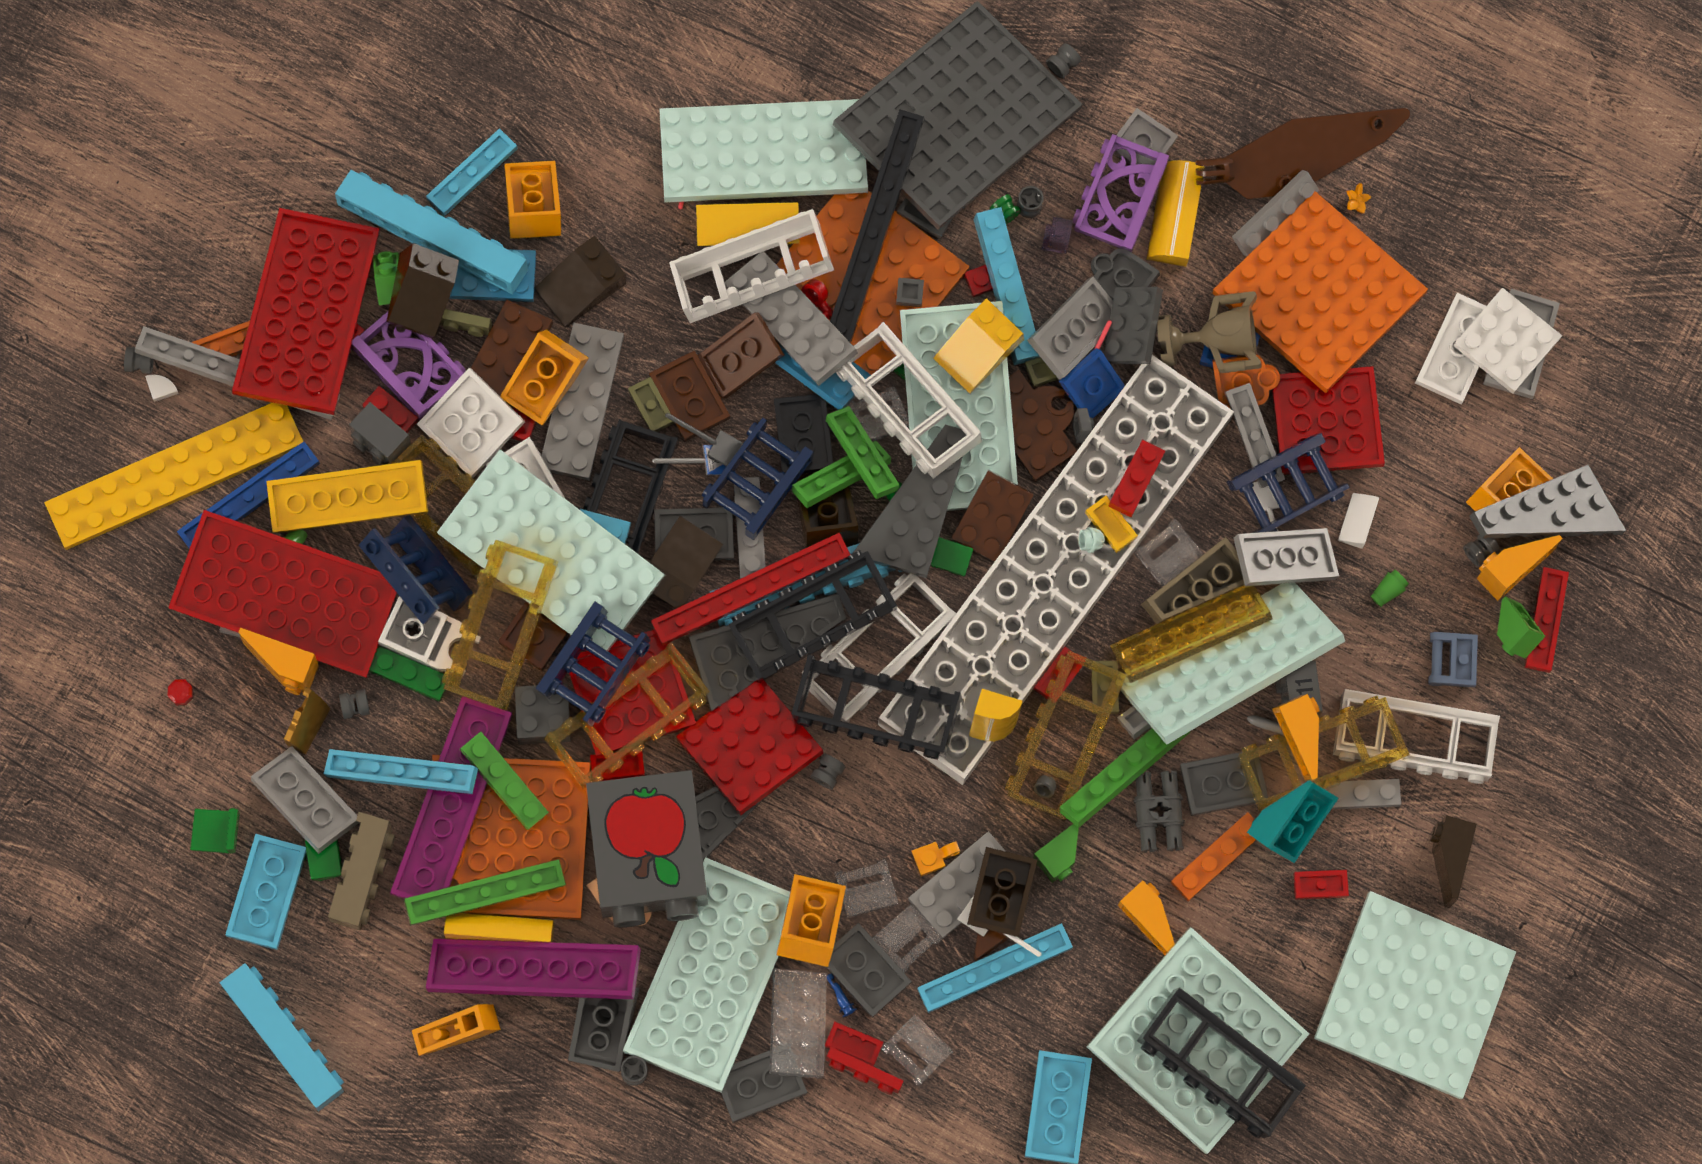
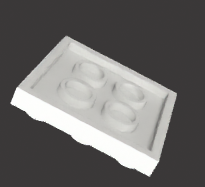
M1502 288L1453 346L1514 394L1561 339L1562 335Z
M468 368L417 425L470 478H474L525 421L471 368Z

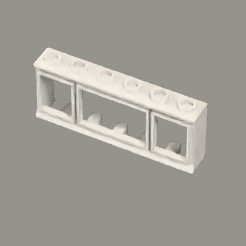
M813 209L800 212L790 218L776 221L771 225L752 230L744 235L728 239L720 244L706 247L701 251L669 262L682 309L690 323L834 270L820 223ZM815 233L824 260L812 265L807 260H802L799 262L800 269L795 270L787 243ZM780 246L787 274L783 269H778L775 271L776 278L762 283L759 278H754L750 282L752 287L739 292L736 287L726 289L720 267ZM713 271L720 299L713 300L712 296H705L702 299L703 305L692 309L685 280Z
M884 322L854 345L858 354L836 371V374L843 382L847 380L852 385L851 390L859 400L863 398L868 404L867 408L873 417H880L885 423L883 426L891 437L896 436L901 441L899 444L902 450L907 455L912 454L915 457L918 468L924 474L928 472L933 479L982 442L980 430ZM883 340L896 357L867 379H864L851 363ZM902 363L942 407L912 431L907 428L872 388L873 385ZM949 415L966 436L935 459L917 438Z
M903 574L894 583L896 587L890 592L894 601L913 585L941 614L921 631L899 608L891 612L915 637L880 672L889 675L891 679L896 674L899 675L914 656L918 657L923 652L924 647L932 639L935 640L942 633V629L956 615L918 576L913 574L908 576ZM881 595L876 600L878 605L886 601L884 596ZM872 623L843 637L834 647L829 645L821 653L822 659L820 661L829 663V661L836 660L842 667L854 669L855 666L842 652ZM814 673L809 691L834 715L837 703L814 681L820 675ZM862 685L864 688L845 706L841 721L849 723L850 718L858 710L862 711L868 705V701L877 692L880 693L883 690Z
M1345 689L1341 696L1333 755L1339 756V759L1352 762L1355 759L1365 760V764L1371 766H1380L1383 763L1391 765V768L1395 770L1411 768L1417 769L1416 772L1423 775H1431L1434 772L1442 774V777L1447 779L1463 777L1468 778V781L1471 783L1483 784L1484 781L1487 782L1492 776L1500 716ZM1350 703L1380 708L1374 747L1344 742ZM1388 710L1451 720L1452 725L1447 759L1383 749ZM1461 722L1490 727L1484 766L1455 761Z

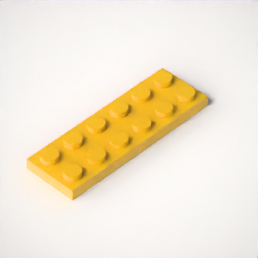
M421 460L266 481L273 533L428 512Z

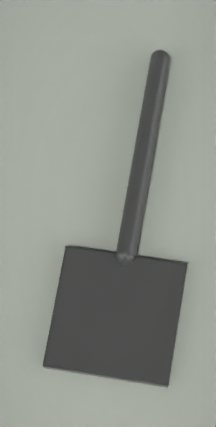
M670 413L665 414L666 418L713 444L707 456L726 467L743 445L741 441L722 430L719 431L716 439H713Z

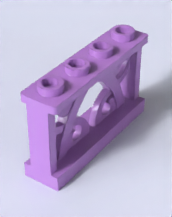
M1112 134L1110 140L1105 139L1100 153L1104 154L1101 163L1096 162L1091 173V176L1094 177L1091 187L1086 186L1081 198L1085 203L1082 210H1076L1073 223L1076 224V232L1132 252L1169 161V155L1156 152ZM1119 149L1128 151L1131 156V165L1126 166L1123 156H1121L1122 160L1120 163H1114L1112 160L1113 153ZM1136 153L1155 160V165L1136 164ZM1108 165L1112 172L1102 177L1105 168ZM1134 174H1138L1137 181L1138 179L1145 180L1143 187L1135 185ZM1129 176L1130 188L1141 200L1139 203H1124L1114 212L1107 198L1105 187L1115 180ZM1097 190L1100 204H1091ZM1124 209H1130L1133 214L1129 219L1125 218L1124 214L1120 219L1118 215ZM1092 211H1096L1099 217L1095 221H1101L1105 216L1108 218V221L1102 227L1093 228L1089 225L1087 217ZM1113 225L1126 237L1125 240H1122L1104 232Z
M387 312L360 336L357 335L352 340V350L420 421L466 370L459 361L453 362L447 356L449 352L442 343L438 342L436 344L429 337L413 332L419 339L410 338L412 331L406 329L404 332H398L397 327H395V338L390 339L387 333L390 324L386 322ZM382 331L385 340L370 346L366 344ZM396 348H411L423 351V374L420 375L416 372L408 371L396 376L393 373L398 364ZM390 349L393 354V360L391 362H384L382 357L389 355L387 350ZM432 353L437 357L438 362L433 363ZM440 369H446L451 374L450 381L445 385H436L431 382V377L436 380L444 378L438 375ZM408 378H414L419 380L420 383L418 384L414 381V385L408 387L405 381ZM428 387L438 391L426 403H421Z

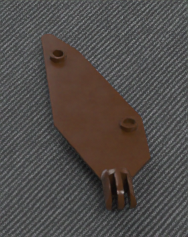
M1407 108L1291 119L1226 157L1195 160L1197 166H1209L1196 168L1197 176H1214L1197 178L1196 185L1227 183L1246 199L1273 197L1302 170L1309 172L1313 181L1316 182L1385 142L1410 117V111ZM1378 120V125L1375 127L1374 123Z

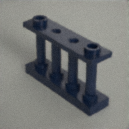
M763 417L758 424L754 422L746 434L749 437L714 485L710 483L702 493V497H704L703 506L708 509L714 501L745 522L744 525L747 526L745 528V535L752 540L756 539L790 492L792 485L798 481L813 460L814 454L806 446L801 452H794L766 433L764 430L767 428V420ZM757 440H760L789 460L791 466L786 473L784 471L780 473L749 452ZM743 460L775 481L776 487L771 493L768 491L766 493L735 473V470ZM728 480L760 501L759 505H761V508L756 514L754 512L749 513L720 493Z
M1322 433L1308 437L1227 481L1231 491L1239 489L1240 493H1244L1261 526V528L1253 531V533L1278 531L1276 527L1330 499L1331 502H1334L1345 496L1343 491L1350 488L1348 483L1336 485L1319 452L1321 450L1320 445L1326 442ZM1305 453L1307 457H1311L1328 490L1316 498L1297 464L1299 462L1297 457ZM1284 466L1285 469L1288 468L1306 502L1292 510L1275 477V474H1277L1275 469ZM1260 477L1263 481L1266 480L1283 513V516L1272 522L1269 521L1252 488L1254 486L1253 481Z
M411 515L403 517L390 532L391 535L383 538L374 528L359 544V547L422 624H426L440 608L439 605L447 602L453 611H457L474 594ZM399 543L407 555L398 557L390 546ZM415 563L423 574L415 577L406 566ZM431 583L439 594L431 597L423 585Z
M594 601L535 688L548 699H550L552 694H558L584 711L586 715L583 720L591 727L595 722L601 721L606 712L604 708L638 658L643 657L647 653L651 640L644 632H641L639 637L635 638L607 620L606 615L608 611L596 601ZM602 628L631 647L623 660H620L592 641L593 638L591 637L596 629ZM581 651H589L616 669L608 682L578 664L577 657ZM567 672H573L601 691L593 704L563 686L562 679Z

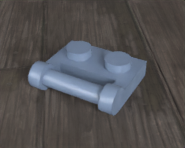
M1446 632L1430 633L1432 667L1428 684L1431 686L1445 685L1475 688L1478 635ZM1443 643H1450L1449 676L1442 675Z

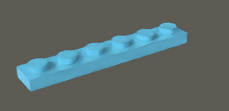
M329 749L324 775L329 778L473 794L478 768L473 765Z
M1062 923L1023 940L1041 952L1042 955L1040 957H1037L1016 943L918 987L917 990L927 1012L930 1013L1071 950L1073 946Z

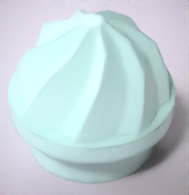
M1093 527L1081 530L1078 538L1079 547L1082 551L1087 550L1088 553H1093L1102 548L1105 538L1101 530Z

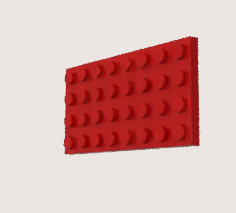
M279 208L232 388L233 395L331 415L335 414L380 228Z
M204 510L168 608L237 633L240 628L313 653L319 662L367 678L379 646V638L388 621L397 592L380 571Z

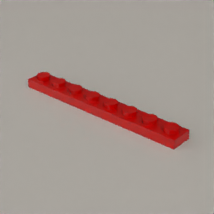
M837 533L651 620V624L663 646L792 586L811 575L824 571L825 568L838 562L839 564L847 560V557L851 554L840 533Z

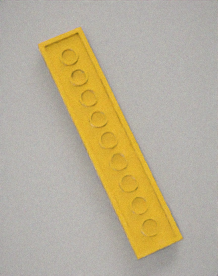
M270 403L44 503L65 550H68L283 456L301 444L303 439L287 405Z

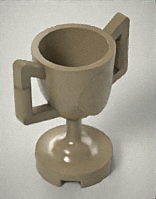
M1256 292L1215 296L1212 301L1209 319L1198 332L1182 333L1179 328L1173 326L1171 315L1159 316L1157 330L1158 341L1161 344L1162 352L1164 351V354H1161L1162 362L1168 366H1174L1177 364V353L1181 351L1184 344L1202 342L1211 350L1220 373L1261 368V361L1256 356V333L1252 306L1257 299ZM1244 302L1242 307L1233 308L1218 314L1220 305ZM1220 353L1246 356L1249 360L1223 363Z

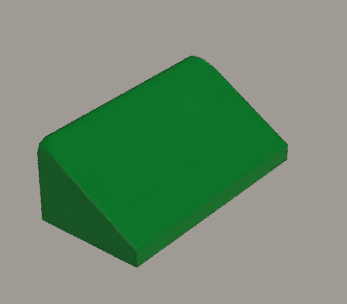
M939 537L931 566L965 577L973 554V548Z
M338 839L319 854L305 840L311 879L324 881L341 876L342 864Z

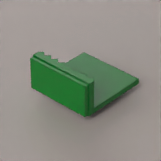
M231 808L228 811L195 809L190 850L228 854L236 853L240 816L238 809Z

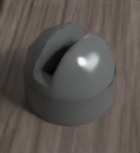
M1046 775L1040 776L1034 785L1035 793L1043 798L1052 797L1056 790L1055 779Z

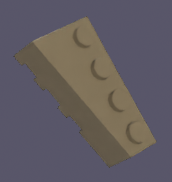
M1225 537L1141 604L1156 624H1160L1245 586L1236 549Z
M358 812L356 821L360 823V828L358 832L352 833L349 843V852L352 854L351 857H346L341 872L343 881L337 884L328 919L330 922L361 930L362 924L367 925L371 914L368 906L370 900H375L379 884H376L379 874H384L387 865V859H384L387 849L391 850L393 847L395 834H392L393 830L389 820Z

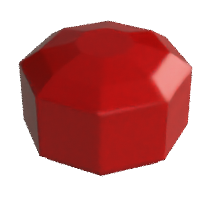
M175 679L168 686V698L175 705H187L193 699V687L185 679Z

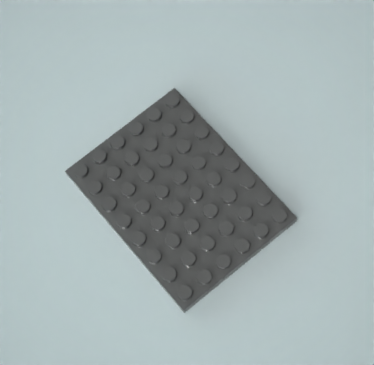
M976 1L833 121V126L879 171L899 109L924 116V122L900 193L939 230L1078 112L1083 104L990 12Z

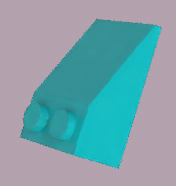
M1308 780L1262 810L1252 822V826L1247 833L1268 849L1295 863L1339 798Z

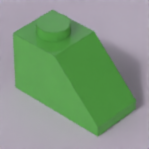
M1506 596L1502 599L1497 636L1503 642L1502 648L1511 656L1516 654L1526 658L1545 638V635L1521 603Z
M1074 824L1034 853L1033 858L1038 859L1037 865L1052 883L1057 879L1062 882L1073 873L1071 868L1075 863L1079 830Z

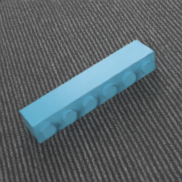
M999 207L976 213L973 220L996 301H1002L1004 315L1024 334V341L1011 353L1013 364H1022L1040 356L1027 341L1036 331L1002 208Z
M244 963L219 983L319 1112L344 1092L340 1086L344 1081L335 1070L331 1073L324 1065L328 1062L319 1049L315 1052L311 1049L308 1043L312 1040L303 1028L297 1031L292 1024L296 1019L287 1008L280 1009L276 1003L279 997L271 987L267 989L263 987L260 981L264 978L256 967L249 968Z

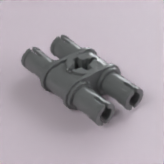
M1164 771L1160 773L1163 795L1157 797L1152 795V775L1150 772H1145V775L1141 774L1136 779L1137 796L1133 800L1134 804H1136L1137 815L1135 826L1140 830L1141 852L1147 853V850L1149 852L1158 851L1155 831L1157 827L1166 828L1167 851H1173V849L1180 851L1184 849L1181 829L1185 823V820L1182 818L1181 806L1183 797L1181 794H1178L1177 771H1171V773ZM1157 806L1160 807L1161 811H1165L1161 817L1158 816L1157 812H1153Z

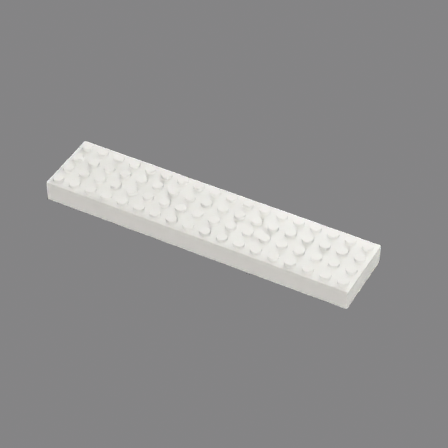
M1153 355L1151 364L1140 365L907 679L914 681L918 686L926 688L935 686L940 688L942 692L954 694L957 691L962 696L946 758L939 756L938 760L923 756L924 752L914 750L960 784L963 785L994 743L969 736L981 690L985 689L1019 699L1024 703L1036 684L1231 421L1234 413L1233 410ZM1142 439L1165 450V454L1132 518L1121 513L1138 535L1137 539L1117 553L1106 539L1102 548L1093 553H1088L1087 550L1082 551L1078 541L1079 532L1086 530L1087 527L1096 528L1085 514V510L1104 496L1111 500ZM897 693L879 717L878 725L891 734L904 736L914 697ZM922 700L912 739L940 746L951 707Z

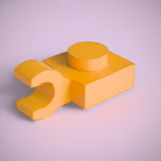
M956 841L940 849L937 842H933L912 850V855L921 877L945 868V859L960 854Z

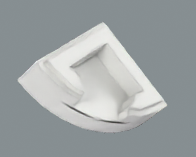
M160 375L145 376L154 402L179 394L175 385L166 377Z

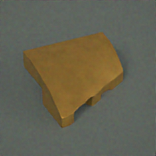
M307 687L302 694L306 698L301 707L295 711L292 722L284 737L287 746H292L295 750L305 755L330 711L327 703Z

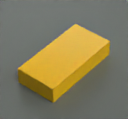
M1104 496L1086 509L1085 514L1095 527L1101 530L1106 541L1117 553L1137 539L1138 535L1119 511L1108 507L1110 499Z

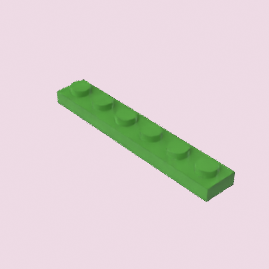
M1152 728L1060 806V813L1078 828L1081 827L1185 738L1190 731L1166 745Z
M558 859L405 898L404 903L411 926L563 887L566 883Z

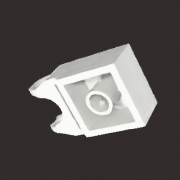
M399 596L378 643L382 647L436 671L453 672L464 676L466 669L458 666L450 658L449 648L457 641H472L479 644L481 637L470 632L460 621L439 611H436L426 624H422ZM414 624L418 625L420 633L410 636L407 628H413Z

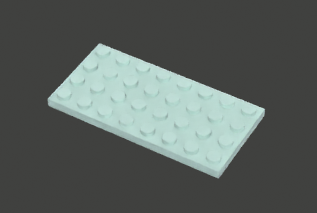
M859 99L661 108L660 129L664 203L868 193L866 158L833 126V121Z
M1002 301L991 302L1003 313ZM981 303L900 310L902 343L981 432L982 442L962 458L947 511L967 509L988 469L1018 485L1007 358L971 394L933 359L966 318ZM904 365L909 430L912 431L942 407ZM947 415L917 439L928 449L945 424L961 428ZM912 455V467L914 469L917 460Z
M502 450L497 452L437 531L440 536L570 635L573 634L594 601L608 611L606 615L607 620L625 630L665 577L664 573ZM602 628L596 629L591 637L594 643L607 651L617 640L616 637Z
M1296 583L1280 584L1118 677V689L1167 745L1345 642L1343 633Z
M705 858L703 866L708 905L698 906V917L677 922L623 1052L631 1056L641 1057L650 1064L722 1093L779 956L776 954L790 892Z

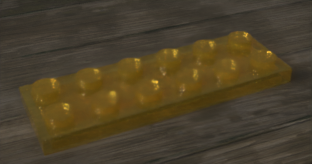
M1243 585L1110 645L1128 681L1132 683L1260 626L1273 618L1255 586Z

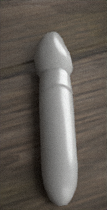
M1255 715L1247 717L1248 722L1254 726L1284 735L1278 722Z

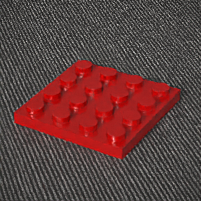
M1374 366L1351 368L1327 393L1322 391L1302 372L1280 374L1279 384L1272 389L1279 453L1314 434L1322 433L1326 442L1320 445L1321 450L1319 452L1329 471L1384 467L1385 461ZM1306 453L1297 457L1299 461L1297 464L1302 473L1318 472L1311 457H1307ZM1281 466L1283 475L1291 474L1288 468L1285 469L1284 466Z
M654 629L644 632L651 639L649 642L650 648L643 657L638 658L604 708L606 712L601 721L595 722L592 727L585 722L596 756L619 751L687 729L689 726L696 724L670 643L662 646ZM619 640L612 645L608 652L623 660L631 647ZM589 651L581 652L577 657L578 664L606 682L609 681L616 671L615 668ZM573 672L569 673L575 693L593 704L601 691ZM581 710L582 715H583V718H584V716L586 715V713Z
M764 680L753 682L713 711H709L697 720L696 724L689 726L676 736L677 741L740 816L824 754L819 744L803 726L796 723L797 720H794L790 710Z

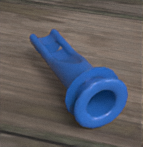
M832 973L827 975L826 978L835 991L837 1002L841 1008L839 1013L843 1012L845 1014L844 1018L855 1012L857 1008L853 1009L854 1003L850 1004L837 982L833 983L834 976Z

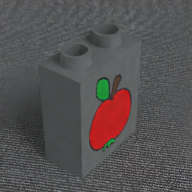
M692 770L586 783L602 917H613L614 927L618 928L635 927L645 924V913L666 910L668 921H684L698 917V906L708 905Z

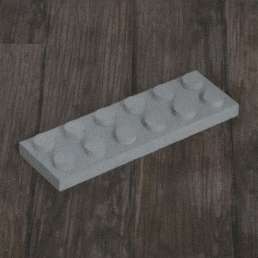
M763 251L726 280L725 286L727 289L729 287H736L739 292L752 287L750 282L754 278H759L762 283L776 278L775 271L780 268ZM796 285L742 304L751 314L754 312L760 313L775 340L818 386L858 354L856 348Z
M573 323L569 345L589 357L575 382L551 414L542 452V458L551 473L590 481L624 333Z

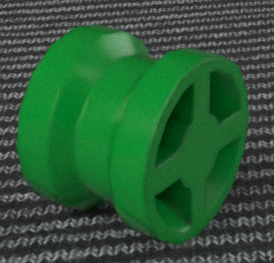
M1009 194L999 198L989 208L991 210L1001 207L1006 224L1013 221L1021 213L1019 206H1015L1012 203V197Z

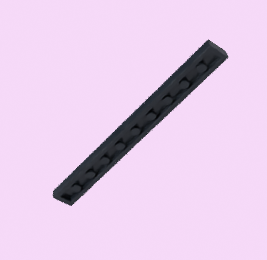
M899 109L830 320L850 343L852 342L924 122V116Z

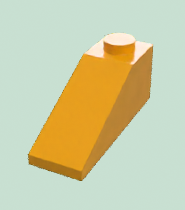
M1142 880L1119 902L1118 907L1165 956L1175 943L1162 901L1158 897L1160 893L1151 883L1146 884Z
M477 1004L412 1030L418 1055L422 1056L484 1037L501 1029L494 1004Z

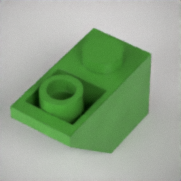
M384 251L374 255V278L379 305L390 304L399 260L398 252Z

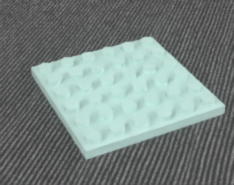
M1370 891L1365 899L1314 1039L1453 1097L1463 1099L1516 951Z
M1190 927L1086 1047L1202 1152L1208 1154L1235 1121L1225 1114L1227 1110L1221 1105L1215 1106L1204 1098L1205 1093L1199 1088L1195 1090L1185 1084L1183 1081L1184 1077L1177 1071L1172 1073L1162 1065L1163 1061L1156 1055L1152 1057L1146 1054L1141 1049L1142 1044L1137 1041L1171 992L1180 987L1281 1066L1284 1065L1307 1038L1309 1033ZM1177 1002L1154 1036L1179 1054L1202 1021ZM1208 1027L1185 1059L1237 1100L1261 1068L1210 1027ZM1267 1073L1245 1104L1246 1107L1250 1105L1272 1079L1273 1076L1270 1073Z

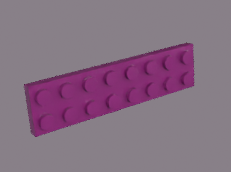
M462 696L438 762L472 765L459 749L479 732H482L499 752L512 718V713ZM477 772L473 794L428 789L390 891L391 895L405 899L450 887L487 786V782L479 772Z
M433 939L426 990L437 993L634 999L641 948L639 945Z

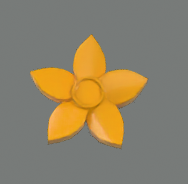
M1359 183L1355 191H1346L1349 197L1347 209H1355L1357 212L1364 214L1366 209L1364 202H1367L1371 196L1369 194H1362L1363 185Z

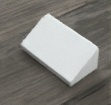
M1358 493L1352 494L1338 538L1339 542L1361 549L1364 547L1379 497Z

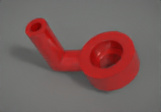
M816 279L809 280L802 287L801 291L830 320L833 310L826 301L828 290L825 284Z

